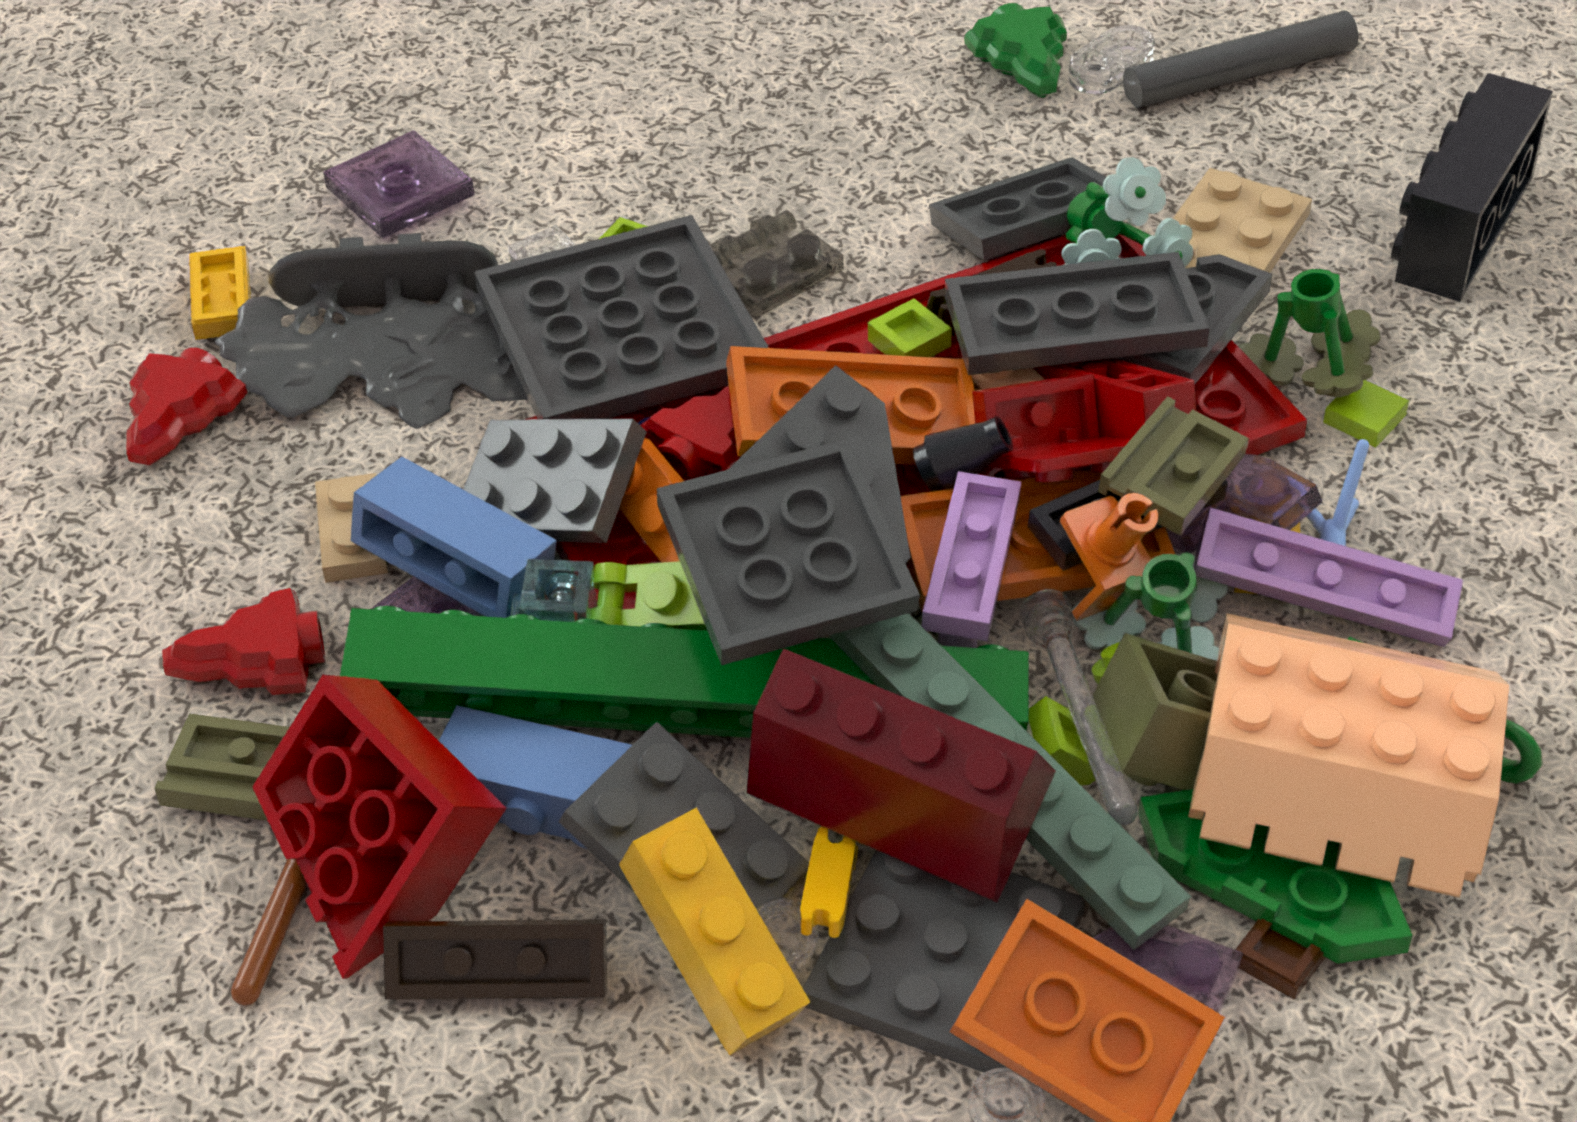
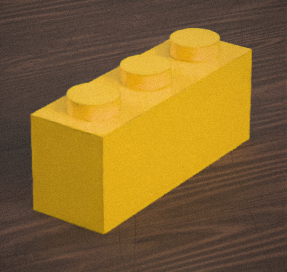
M697 807L632 841L619 866L729 1055L736 1053L793 1020L811 1003Z

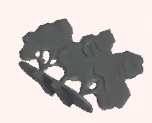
M421 233L398 234V244L364 246L363 237L339 238V248L310 249L291 253L278 260L270 269L269 284L278 297L289 304L298 306V308L290 309L280 300L266 296L249 298L238 308V320L235 329L215 340V344L220 347V356L226 360L236 362V378L246 384L249 392L262 395L267 405L287 418L296 417L325 403L335 393L336 387L348 376H360L367 380L366 395L383 407L394 406L399 409V417L415 429L433 423L451 411L450 402L453 399V390L461 384H466L474 390L483 393L491 401L528 400L476 288L474 271L497 266L498 262L495 255L487 248L469 241L422 242ZM462 299L470 300L475 304L474 313H464ZM440 300L439 303L432 305L424 303V301ZM386 304L380 312L370 315H355L342 308ZM323 308L326 310L324 322L316 331L307 335L299 333L298 329L308 314L316 317L319 316V309ZM334 312L342 314L346 320L344 325L332 322ZM295 314V320L288 327L282 326L281 319L283 316Z

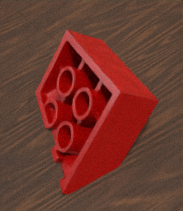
M325 674L319 679L252 786L285 858L296 859L312 894L305 901L315 922L326 923L339 950L332 958L342 979L349 978L384 953L383 926L387 922L429 921L438 914L507 809L378 680Z

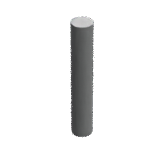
M1343 10L1128 67L1123 74L1125 95L1136 109L1350 52L1357 47L1358 28L1353 16L1348 11Z

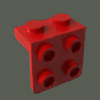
M1078 374L972 391L975 423L984 422L998 416L1010 434L1013 451L1000 456L987 466L1004 469L1005 478L1035 476V482H1057L1074 478L1073 469L1090 467L1091 472L1103 473L1131 440L1099 436L1094 375Z

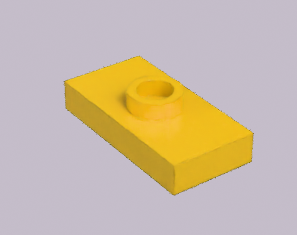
M238 246L190 253L191 323L195 340L220 337L235 329L238 320V308L251 298L249 260L246 247Z

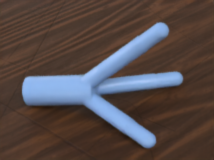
M1365 439L1359 440L1356 444L1333 519L1325 520L1287 471H1281L1278 474L1279 482L1320 534V539L1346 546V530L1359 506V501L1354 498L1369 449V443Z

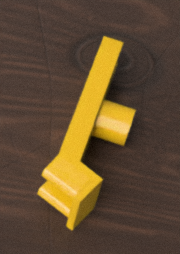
M823 827L818 828L813 842L800 906V929L802 935L808 936L812 934L814 926L829 927L828 935L832 938H837L844 927L853 870H856L858 846H856L855 841L844 836L843 840L839 843L830 842L828 840V829Z

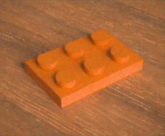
M1026 899L949 1032L1096 1122H1170L1225 1017Z

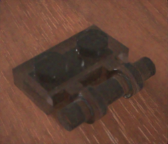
M784 210L775 216L763 215L751 222L749 230L736 237L726 235L711 245L714 254L723 269L727 271L726 274L747 311L756 318L844 270V255L809 229L791 238L787 236V234L797 228L796 219L788 210ZM761 248L766 250V252L753 259L748 257V255Z

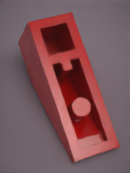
M1101 359L1056 366L1035 367L1036 372L1045 380L1078 374L1094 375L1099 436L1132 439L1167 396L1176 401L1175 408L1187 414L1192 409L1196 411L1195 381L1186 377L1118 359Z

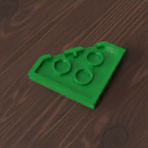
M1193 789L1140 797L1138 815L1152 857L1174 879L1255 921L1264 919L1272 923V930L1306 948L1310 944L1321 948V951L1324 952L1323 956L1337 964L1408 953L1413 935L1391 882L1336 870L1335 863L1339 842L1328 840L1322 866L1263 853L1268 826L1260 824L1255 825L1250 850L1199 838L1203 820L1188 817Z

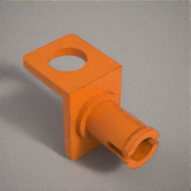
M1129 493L1119 501L1113 496H1108L1066 511L1061 516L1060 522L1096 584L1072 611L1076 621L1108 610L1125 590L1127 578L1130 576H1142L1146 564L1151 560L1140 540L1156 526L1158 512L1157 509L1150 511L1143 520L1141 519V515L1153 504L1144 495Z

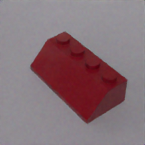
M783 648L753 712L746 793L998 903L1056 771L1036 750Z

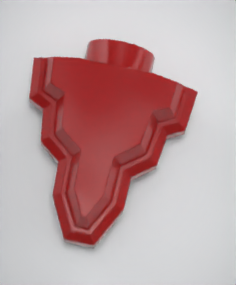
M189 347L183 350L179 357L149 353L146 359L139 364L129 382L131 391L134 393L129 402V407L135 418L126 433V454L128 460L150 466L165 457L176 448L184 436L201 432L216 416L228 415V413L232 412L247 395L246 384L237 379L227 368L222 367L214 355L200 348Z
M729 385L715 396H695L677 409L662 408L640 425L647 431L645 438L650 439L684 481L728 470L741 457L737 456Z
M291 588L270 592L268 596L262 597L259 604L238 609L230 615L223 625L194 630L175 640L172 645L162 650L163 669L166 676L196 682L227 679L239 689L265 687L271 695L305 693L308 680V666L326 663L324 640L318 612L315 610L300 613L297 593Z

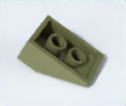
M1124 633L1091 698V702L1121 770L1129 778L1147 786H1155L1158 783H1162L1183 790L1194 788L1204 751L1217 674H1215L1216 660Z

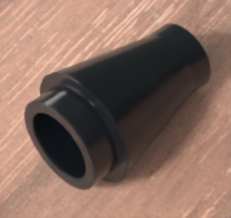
M995 416L984 422L927 434L924 437V443L914 447L913 454L923 481L933 492L954 489L958 471L978 474L1000 456L1013 451V443L1005 424L998 416Z

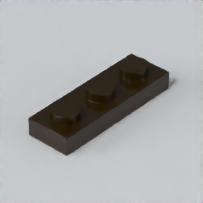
M606 919L389 921L383 926L385 1000L605 998L607 994Z

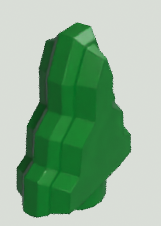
M1007 3L994 10L991 16L978 19L973 28L965 34L964 43L975 57L980 58L983 62H990L1002 74L1014 76L1017 82L1026 87L1028 91L1040 98H1045L1048 94L1057 92L1061 70L1058 60L1063 56L1064 47L1062 42L1067 40V30L1062 18L1058 14H1054L1050 6L1024 9L1023 6L1017 3Z

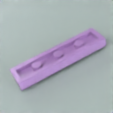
M1210 508L1205 516L1193 565L1197 577L1443 647L1452 639L1463 580L1214 508Z

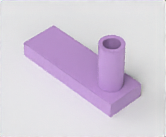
M958 471L922 613V627L926 631L938 633L937 642L942 646L976 648L977 640L988 642L1020 501L1022 484L1020 481Z

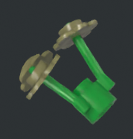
M1309 269L1294 277L1291 282V292H1281L1278 294V313L1270 338L1265 334L1256 333L1251 336L1250 342H1245L1238 346L1274 385L1285 386L1290 384L1294 373L1300 372L1304 365L1303 358L1295 354V343L1290 338L1284 336L1290 317H1293L1303 330L1313 333L1311 337L1312 347L1316 352L1324 355V358L1317 362V367L1303 372V384L1308 387H1314L1315 393L1319 395L1343 397L1360 390L1363 387V380L1373 376L1372 366L1365 363L1371 357L1372 351L1370 347L1378 344L1381 336L1379 330L1372 326V318L1365 310H1352L1346 314L1340 293V276L1324 269Z

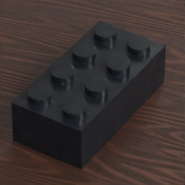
M1488 73L1476 93L1471 91L1466 93L1459 110L1457 122L1450 120L1443 131L1439 151L1430 150L1421 169L1419 183L1411 181L1404 192L1399 213L1400 215L1407 216L1406 225L1399 230L1391 252V259L1398 261L1395 282L1461 302L1533 179L1553 94L1552 90Z

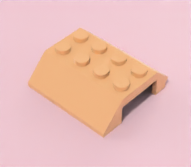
M1226 613L1215 668L1217 680L1205 746L1194 783L1188 815L1190 818L1203 820L1199 838L1250 850L1255 825L1260 824L1268 826L1263 853L1322 866L1328 840L1339 842L1335 863L1336 870L1393 883L1400 857L1409 858L1412 860L1407 886L1459 898L1464 880L1474 882L1477 874L1481 875L1498 806L1509 684L1495 671Z

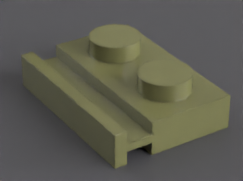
M1167 396L1101 474L1098 492L1107 496L1111 491L1120 497L1129 493L1144 495L1153 504L1142 516L1145 517L1150 511L1157 509V524L1181 535L1245 456L1249 438L1193 409L1187 414L1175 408L1176 401Z
M189 713L165 764L167 773L163 781H157L154 788L159 805L268 821L252 786L289 727Z

